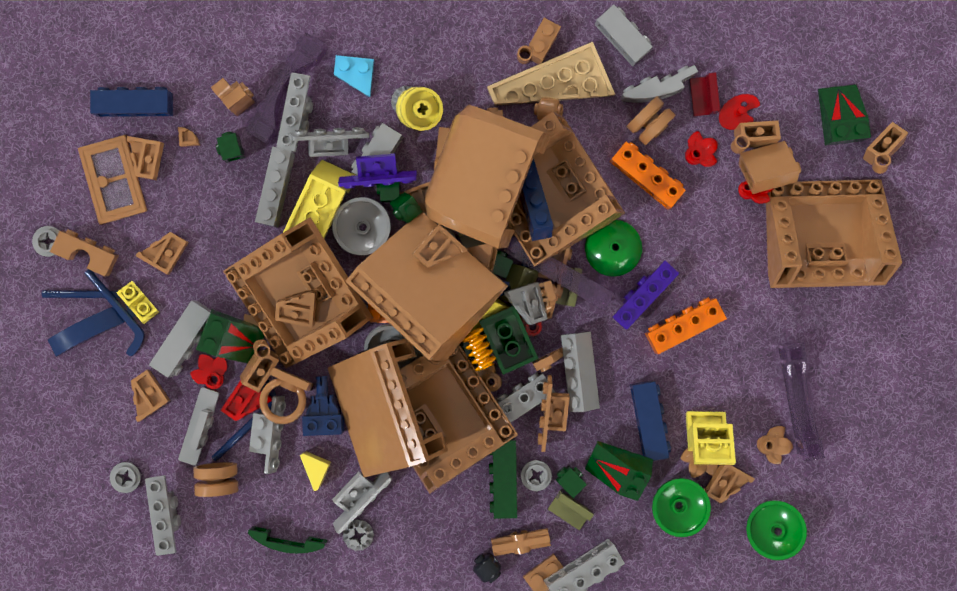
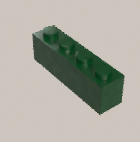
M513 438L490 454L493 455V463H489V474H493V482H489L490 494H493V501H490V513H494V519L517 518L516 439Z

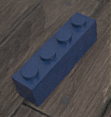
M98 87V90H90V113L97 117L173 116V93L165 87H155V90H148L146 87H136V90H129L126 87H117V90Z
M533 159L519 196L531 239L536 241L551 238L554 225Z
M653 380L630 384L643 456L651 458L653 461L669 458L671 446L665 437L668 430L666 422L662 420L664 408L658 399V396L661 395L659 385Z

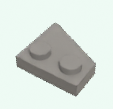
M533 282L504 292L505 296L528 325L547 320L539 282Z

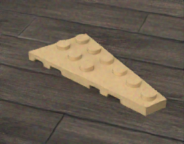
M593 42L487 86L494 106L539 102L542 97L571 100L615 96V92Z

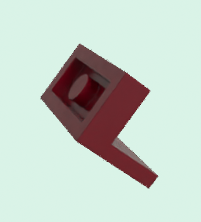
M716 72L708 73L705 77L690 78L693 116L717 114L720 111Z

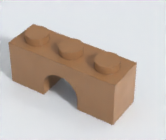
M69 229L67 231H59L50 250L51 253L67 260H74L80 250H85L90 256L87 269L103 276H110L119 255L114 253V249L105 245L103 248L97 246L95 240L87 237L85 240L79 238L77 232Z

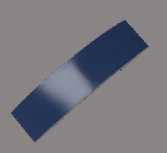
M110 307L62 330L49 338L48 342L57 357L73 349L75 346L125 323V321L113 307Z

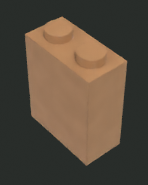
M785 141L740 153L739 167L752 194L798 181L801 167L795 161L793 151L790 147L788 148Z

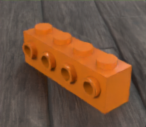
M626 141L609 162L669 210L686 191L683 188L684 185L679 180H673L669 177L668 171L663 167L658 168L653 164L654 160L650 156L642 155L635 144Z
M704 298L699 301V306L695 308L689 306L682 310L683 314L677 317L674 314L666 318V323L660 326L658 323L648 328L649 331L645 335L654 353L660 354L726 320L727 318L717 299Z

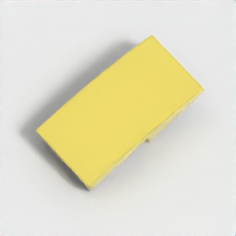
M133 281L116 292L143 324L159 313Z

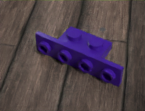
M395 153L356 157L358 175L339 177L338 186L350 189L356 185L371 187L379 183L383 185H392L394 182L408 184L417 180V170L397 172Z
M664 260L651 275L647 277L644 275L636 283L639 286L634 291L631 289L623 297L626 299L623 302L624 305L612 318L624 329H628L679 273Z

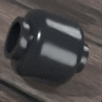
M480 554L474 559L473 572L482 582L492 583L501 575V564L492 554Z

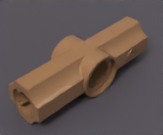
M548 528L529 532L522 530L521 533L516 531L508 536L491 538L494 556L509 553L524 554L530 552L531 549L551 546Z

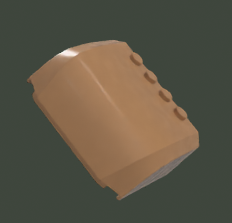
M467 105L452 121L425 195L428 218L498 249L508 248L515 230L508 227V223L535 152L544 155L551 136L481 108Z

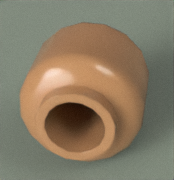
M542 97L539 103H536L534 106V114L537 115L539 121L552 111L561 116L563 115V104H560L559 99Z

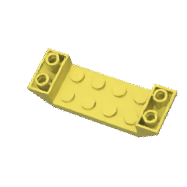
M321 160L311 172L283 232L311 217L319 232L325 238L346 192L349 193L350 189L338 186L339 177L355 175Z

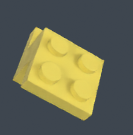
M687 411L688 451H693L694 464L734 465L736 459L733 425L726 423V412Z

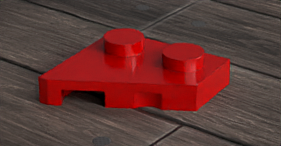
M240 380L220 411L233 420L238 421L260 408L259 400L262 390L258 393L242 385ZM269 395L267 398V404L272 401V397Z

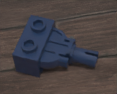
M315 376L317 394L311 396V404L307 408L306 415L302 416L303 436L342 435L345 432L344 417L334 402V395L329 396L328 376Z

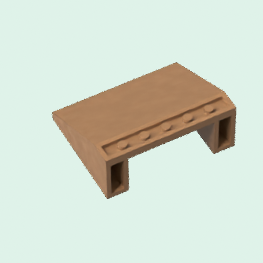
M554 111L531 126V128L551 136L544 155L535 152L533 159L554 225L552 237L532 241L520 196L517 199L508 223L510 228L515 229L514 235L534 266H538L625 214L566 119Z
M882 180L802 181L774 188L767 193L770 197V202L766 203L767 258L770 288L886 285L902 264Z
M422 212L358 265L345 282L428 360L446 361L508 285L468 250L430 267L422 264L412 253L438 225L429 219L425 212Z
M311 217L278 235L223 271L285 368L346 339L373 318L360 295L345 282L348 276ZM317 290L315 325L312 328L275 320L276 302L278 300Z
M407 339L385 343L328 367L363 477L421 464L448 451L442 432L422 438L397 364L416 357L413 346Z
M460 345L446 361L428 360L423 355L400 369L422 438L442 432L448 449L447 452L427 462L412 466L429 494L518 436V433L478 372L474 370V366Z

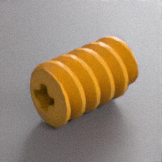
M483 327L470 331L462 341L463 343L469 342L465 349L472 350L468 356L475 357V359L471 363L479 365L474 369L475 371H480L494 365L495 363L492 362L496 359L495 356H489L493 350L486 349L490 342H483L487 335H480L484 330Z

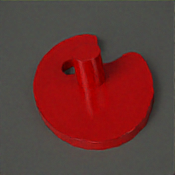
M741 94L731 98L720 110L719 123L725 129L735 130L740 123L753 122L754 118L749 116L747 111L759 107V100L750 94ZM746 102L747 106H741V103Z

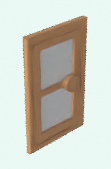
M126 135L78 148L99 225L147 212L139 179L135 176L134 162L131 159V151Z

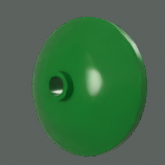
M614 220L587 237L585 254L589 264L600 274L611 277L621 276L630 272L638 264L642 254V242L638 232L630 224L621 220ZM613 244L618 245L619 248L617 251H614L612 249Z
M685 478L672 479L664 483L654 495L652 501L653 517L658 526L672 536H692L706 525L710 517L711 504L706 491L692 480ZM677 502L682 503L680 508H676Z
M768 501L762 503L752 511L747 521L746 531L751 546L760 555L771 560H786L794 557L801 551L807 539V526L803 516L795 507L786 502ZM777 528L782 530L780 535L775 534Z

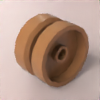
M658 96L626 126L632 133H637L643 126L646 128L639 135V140L645 146L669 126L668 123L676 116L670 108L665 109L660 115L657 114L664 105V102Z
M208 463L193 467L194 478L202 480L194 485L195 496L215 497L239 491L238 481L231 478L238 474L237 463Z

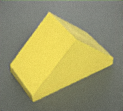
M303 452L300 457L313 490L316 491L321 487L331 462L310 452Z

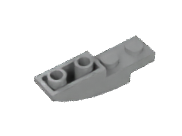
M687 65L677 71L678 74L674 76L669 74L660 81L657 76L652 79L649 76L641 80L640 85L636 87L631 85L624 89V93L620 98L624 102L643 103L651 102L656 96L660 99L673 96L685 88L683 82L694 77L698 70L695 65L691 67Z

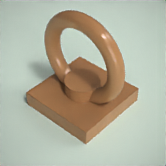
M273 368L270 375L276 377V379L270 381L263 388L259 400L260 408L264 416L271 422L288 424L294 422L302 415L306 406L304 390L311 391L314 383L280 368ZM277 386L293 391L298 395V406L288 416H277L268 407V395Z

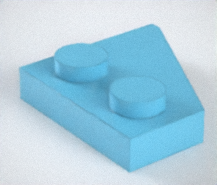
M336 55L334 75L367 97H371L374 59Z

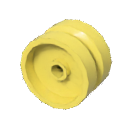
M411 87L403 91L399 96L396 112L400 122L406 127L419 131L429 130L435 127L441 120L443 103L439 95L433 90L425 87Z

